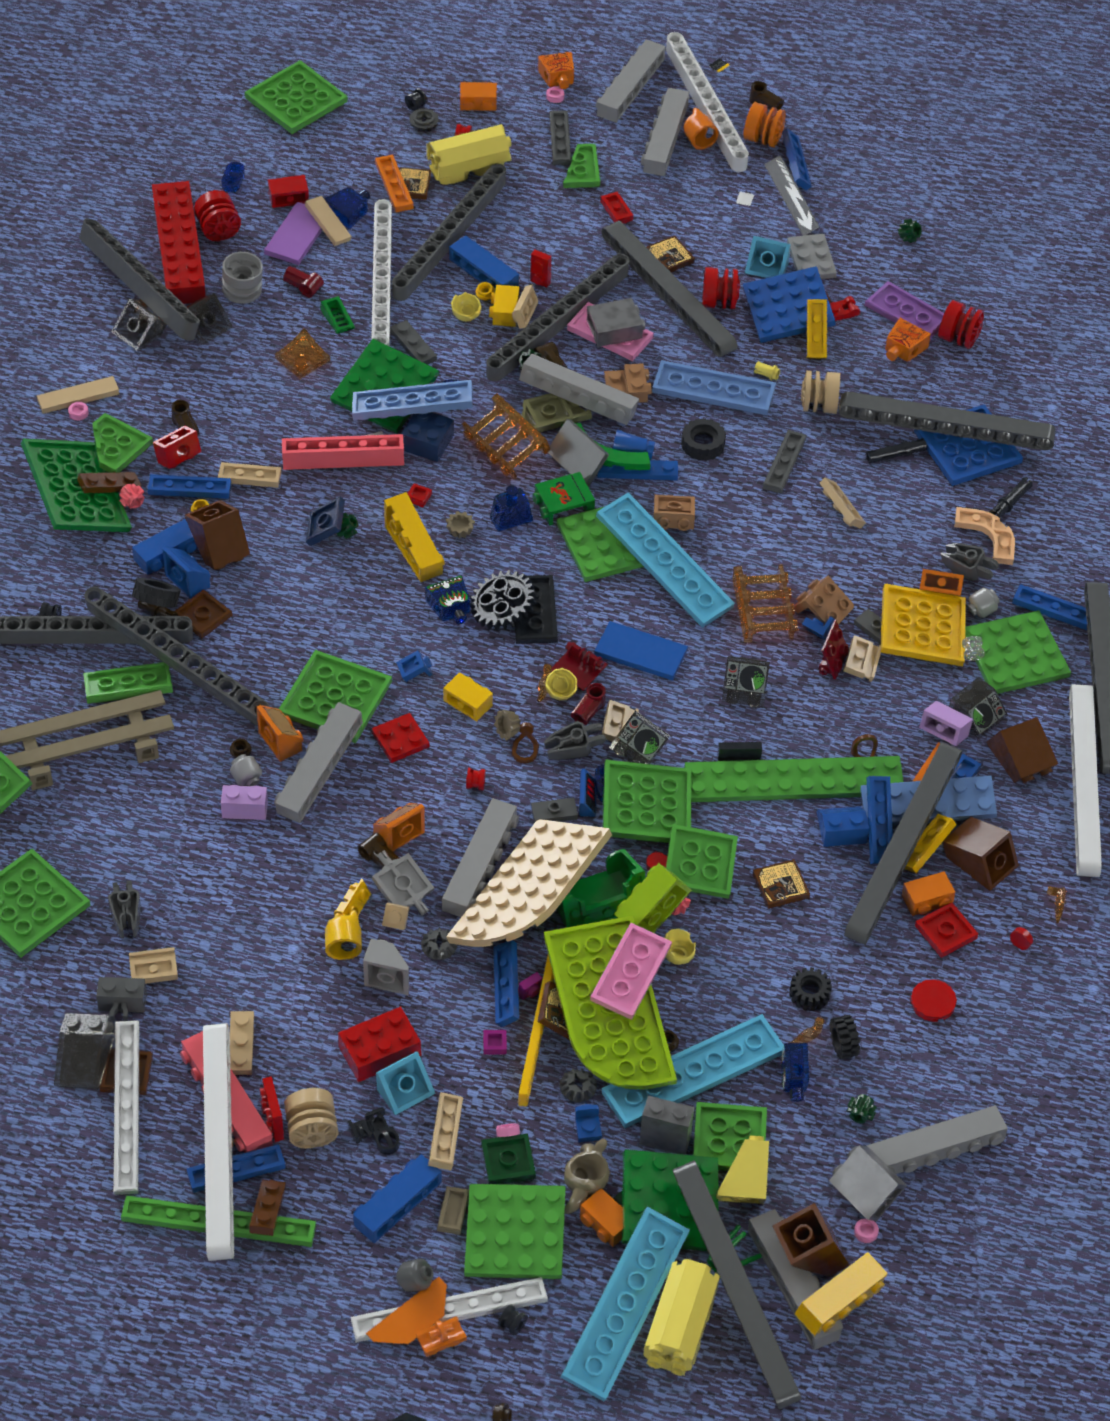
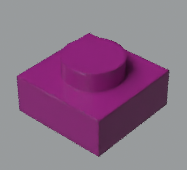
M538 972L519 983L518 993L522 1000L529 996L531 998L535 997L540 992L543 978Z
M483 1030V1055L507 1054V1031Z

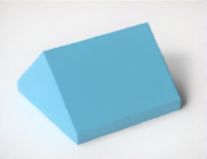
M753 236L745 273L763 278L785 274L789 264L791 244Z
M418 1052L376 1073L377 1091L394 1115L436 1094Z

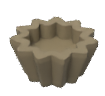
M459 511L455 514H450V518L446 519V527L450 534L459 539L470 535L475 521L472 520V515H467L466 512L460 513Z
M508 710L497 711V715L494 716L496 720L494 726L497 728L496 733L500 734L501 739L504 738L507 741L520 731L521 720L515 712Z

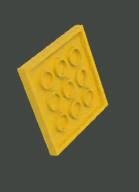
M884 584L880 653L963 667L965 662L966 597Z

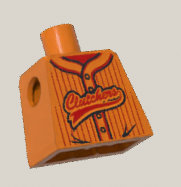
M572 52L538 56V72L549 87L559 86L561 89H567L570 84L574 83Z
M900 317L887 336L885 347L887 358L895 361L899 357L909 362L929 347L931 333Z

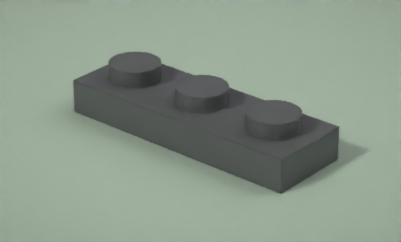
M407 320L390 327L391 334L412 358L425 364L437 361V355Z

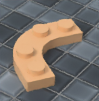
M956 507L954 527L985 533L993 542V559L998 561L999 564L1013 565L1015 538L1009 526L1006 527L1000 521V518L992 513Z

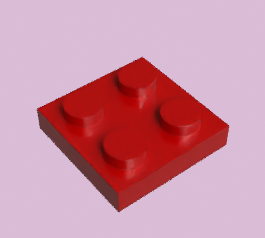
M411 713L372 728L373 736L391 763L430 747V742Z
M952 902L915 922L917 930L941 958L978 939V932Z
M272 1076L262 1078L263 1088H260L259 1092L263 1115H266V1126L273 1134L275 1142L284 1140L282 1113Z

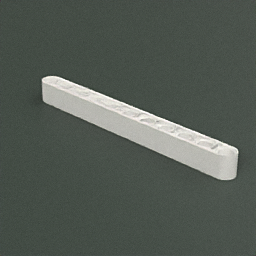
M677 32L669 33L666 45L668 56L697 108L707 115L718 128L719 135L716 142L731 169L735 172L745 171L748 165L749 154L684 37Z
M382 199L378 200L374 206L372 338L390 346L392 205L390 201Z
M1071 684L1069 704L1077 876L1100 877L1101 842L1093 686Z
M227 1023L203 1026L206 1250L209 1261L234 1258L230 1033Z

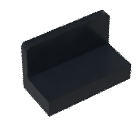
M762 742L718 743V761L761 760Z

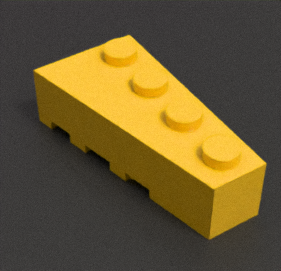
M407 492L385 499V528L419 581L423 582L442 575L443 565H445L443 556L438 553Z

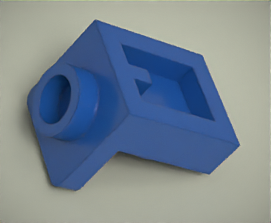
M806 617L802 625L805 630L826 640L835 619L829 617L824 625L823 622L816 618L811 620Z
M419 650L396 662L401 676L406 682L423 672L429 677L433 675L430 668L433 666L431 660L427 655L423 656Z
M583 1104L575 1107L578 1143L602 1139L599 1105Z

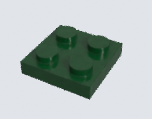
M528 1133L481 1140L488 1184H503L536 1179Z

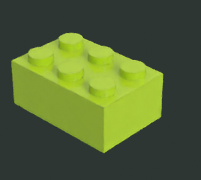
M658 863L657 866L652 867L648 871L647 877L642 883L637 884L633 888L632 894L628 899L619 904L614 915L618 918L633 915L635 925L655 933L692 890L673 872Z

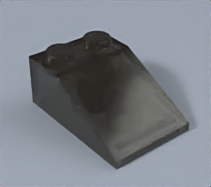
M65 1013L59 1032L54 1077L55 1087L99 1089L115 1038V1026L109 1015Z

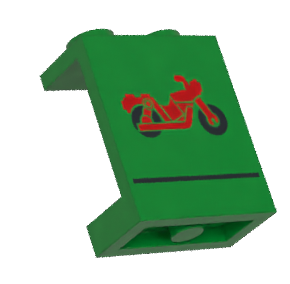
M581 472L535 484V493L532 494L535 505H539L541 517L547 520L549 526L553 525V514L581 506L585 511L595 509V499Z

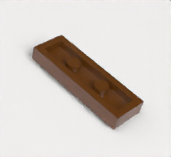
M135 472L79 473L77 478L84 493L120 492L125 485L132 483L142 487Z
M262 1179L249 1225V1233L274 1235L286 1190V1182Z

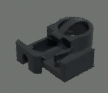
M383 1107L367 1112L365 1119L352 1123L351 1120L347 1121L348 1128L356 1144L362 1142V1139L369 1136V1138H372L373 1135L379 1152L389 1155L399 1149V1135L393 1126L388 1127L383 1116L385 1115ZM385 1137L389 1147L380 1145V1140ZM390 1137H393L396 1140V1143L394 1145Z

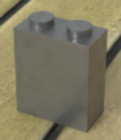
M632 298L587 306V323L598 347L642 339L645 321L643 318H640L639 307L634 304Z
M648 1095L642 1114L640 1144L686 1155L691 1138L694 1107Z
M859 1145L848 1153V1159L843 1164L834 1169L833 1176L829 1182L867 1220L877 1221L907 1185L869 1147Z

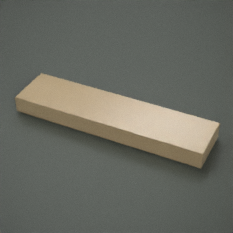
M111 376L37 395V401L44 414L68 408L75 402L87 403L118 395L119 388L114 377Z
M440 1092L428 1166L452 1170L463 1097Z

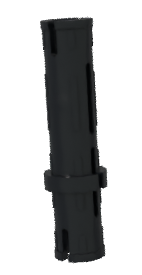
M924 438L909 442L902 441L897 445L866 451V459L870 464L898 456L907 457L915 452L926 451V441Z
M1023 477L1005 497L999 499L997 505L989 513L997 514L1001 518L1006 512H1010L1013 505L1033 486L1032 481L1029 480L1025 484L1028 478Z

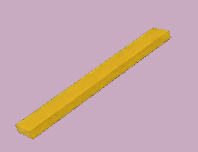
M547 956L520 1084L518 1106H528L544 1025L537 1021L545 983L554 981L549 956Z

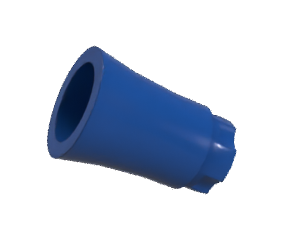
M617 429L613 449L626 452H648L649 459L652 460L655 442Z

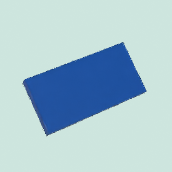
M609 621L594 650V655L673 681L688 651V646Z

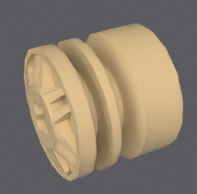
M806 370L801 389L803 411L808 412L809 403H813V412L817 411L818 404H822L823 413L837 414L840 373L827 372L825 380H821L820 372L816 371L815 380H812V371Z
M307 1088L296 1091L286 1098L284 1106L286 1120L288 1121L289 1140L294 1146L306 1149L322 1147L336 1139L338 1136L336 1116L334 1115L333 1095L329 1091L322 1088Z

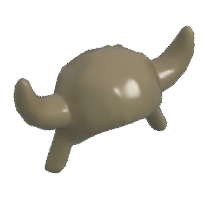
M600 1139L595 1145L589 1143L582 1145L580 1148L581 1153L573 1156L565 1165L564 1182L569 1190L573 1192L565 1206V1214L577 1211L588 1196L593 1195L601 1188L604 1189L607 1185L610 1171L606 1159L602 1156L603 1151L607 1147L606 1139Z

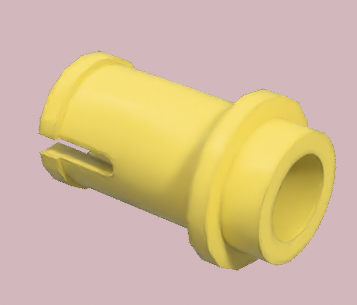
M758 361L755 365L754 373L766 376L772 381L773 379H778L780 369L776 365L770 366Z

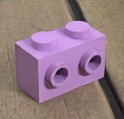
M935 701L924 710L919 728L957 746L968 737L973 719Z
M223 785L221 796L222 818L266 820L268 806L267 787Z

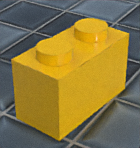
M496 285L495 293L492 292L491 304H494V306H490L489 318H493V325L516 327L512 312L519 300V286Z
M459 672L443 688V701L477 722L493 706V693L488 688L474 682L472 678L466 677Z

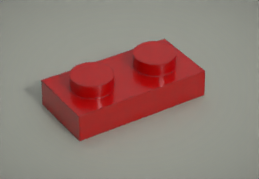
M618 191L601 196L600 202L613 222L621 221L622 223L633 221L634 215Z
M535 249L531 253V282L546 288L551 284V255Z

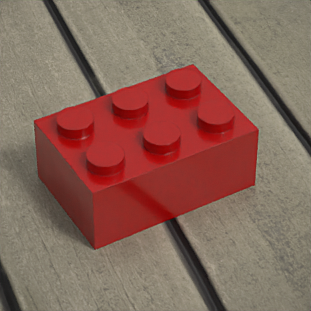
M401 1006L338 1032L339 1049L358 1083L375 1076L378 1071L415 1052H418L421 1056V1040Z

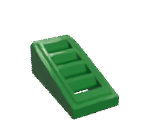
M339 296L321 301L320 309L336 334L355 328ZM347 323V325H345V326H342V327H339V326H338V325Z

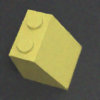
M750 1136L749 1139L744 1140L717 1192L716 1199L718 1201L764 1204L767 1192L769 1141H764L762 1136Z

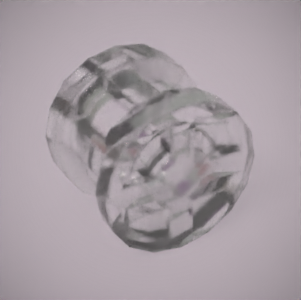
M970 636L962 640V647L965 649L963 654L966 660L975 661L985 656V651L982 648L983 639L981 637Z

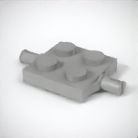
M385 850L382 853L380 852L377 857L384 864V867L372 876V881L389 903L406 907L415 906L421 916L426 914L429 909L422 902V899L433 892L434 886L409 853L400 859L391 860Z

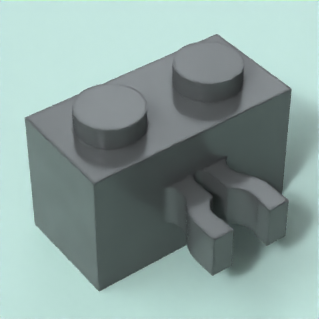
M99 977L96 994L98 1010L110 1011V1021H115V1015L118 1012H122L123 1021H128V1012L145 1013L147 997L145 979Z

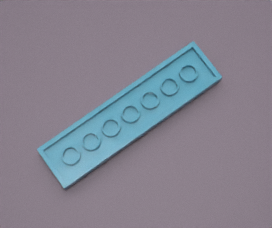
M629 492L597 511L596 517L702 628L734 608L735 603Z
M763 1014L672 1055L671 1059L677 1077V1084L643 1090L626 1089L610 1084L602 1088V1094L623 1127L627 1128L642 1121V1114L648 1095L676 1103L683 1102L781 1056L784 1045Z
M646 1207L561 1375L562 1379L602 1401L606 1400L671 1269L672 1263L675 1261L690 1231L689 1229Z

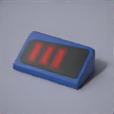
M582 769L580 773L579 815L594 817L596 816L597 782L586 769Z

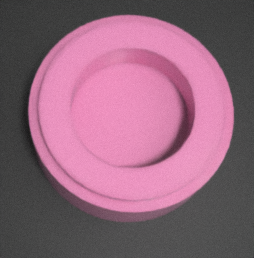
M560 87L549 88L546 92L547 100L551 103L562 102L564 100V90Z
M83 402L72 403L68 408L69 417L76 421L85 419L89 414L88 406Z
M517 1123L503 1124L496 1127L497 1137L514 1136L520 1134V1128Z
M864 1218L856 1223L854 1235L860 1242L871 1243L878 1237L879 1227L875 1221Z

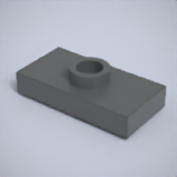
M867 609L854 619V625L881 645L882 619L870 609Z
M574 798L531 803L534 823L539 819L557 822L578 819Z

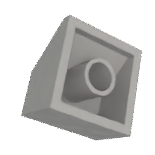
M370 939L363 960L364 986L408 995L409 966L393 943L385 940Z

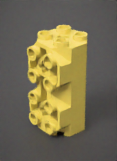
M497 125L427 143L426 152L427 159H431L432 165L429 166L434 178L440 181L441 184L448 185L466 180L470 171L474 172L475 175L483 176L493 164L504 165L505 162L511 161L509 147L512 144L510 137L505 134L503 125Z
M689 1259L682 1260L680 1265H677L678 1261L672 1263L644 1346V1357L648 1359L647 1364L655 1369L663 1368L678 1376L685 1375V1372L691 1370L693 1364H695L701 1338L714 1305V1298L720 1278L716 1272L714 1276L710 1273L711 1268L708 1265Z

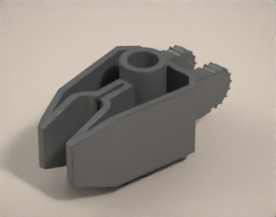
M953 543L945 546L946 553H941V559L945 566L956 574L964 575V578L970 581L977 580L978 577L991 579L993 572L990 569L997 570L1000 565L998 561L985 556L982 547Z
M576 721L552 733L544 741L545 749H550L547 751L548 758L567 760L589 756L591 747L598 746L606 741V737L603 734L588 738L589 735L602 730L601 724L594 723L584 726L583 723Z
M132 880L127 881L126 890L120 891L118 882H113V892L108 896V902L116 931L123 939V930L127 927L128 922V926L132 928L133 937H136L140 926V894L133 889Z

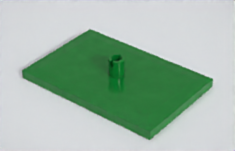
M22 439L21 446L54 529L109 532L131 531L132 526L124 506L120 502L118 492L84 493L77 480L79 473H108L99 467L95 442Z

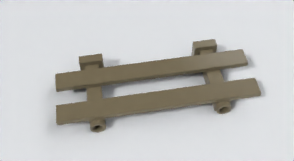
M159 690L0 730V747L22 742L24 751L6 755V757L18 769L30 767V770L27 771L29 779L33 783L31 789L36 790L53 785L49 765L44 766L43 762L135 739L136 743H134L138 763L158 759L157 741L155 738L150 739V735L173 730L174 725L170 714L143 720L141 711L166 705L163 694ZM127 715L129 725L38 747L35 739L36 737Z

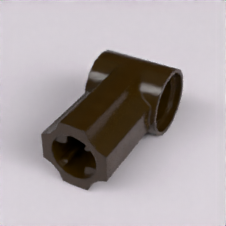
M754 81L751 84L750 103L757 102L767 105L769 110L774 107L777 108V112L782 108L785 100L767 90L766 83Z
M554 342L534 348L535 353L541 354V358L568 368L559 356L558 348Z
M185 400L174 401L171 406L172 422L177 425L178 429L187 426L196 430L197 435H199V429L190 412L188 402Z
M378 833L372 834L357 846L359 854L366 861L372 860L381 869L384 867V864L377 857L380 852L382 853L385 850L391 860L400 859L387 847L385 840Z

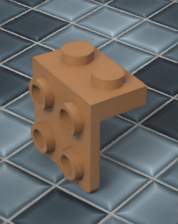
M828 575L821 580L815 579L808 585L809 590L801 593L796 598L798 602L792 607L797 613L809 608L825 625L829 617L834 618L839 624L854 608V604Z

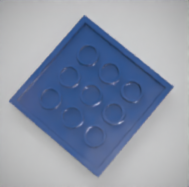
M817 266L742 284L760 343L806 333L807 299H827V327L836 325Z
M985 404L967 410L991 414ZM914 429L916 436L919 439L924 438L926 441L928 453L951 486L1021 464L1023 461L1022 455L1014 445Z

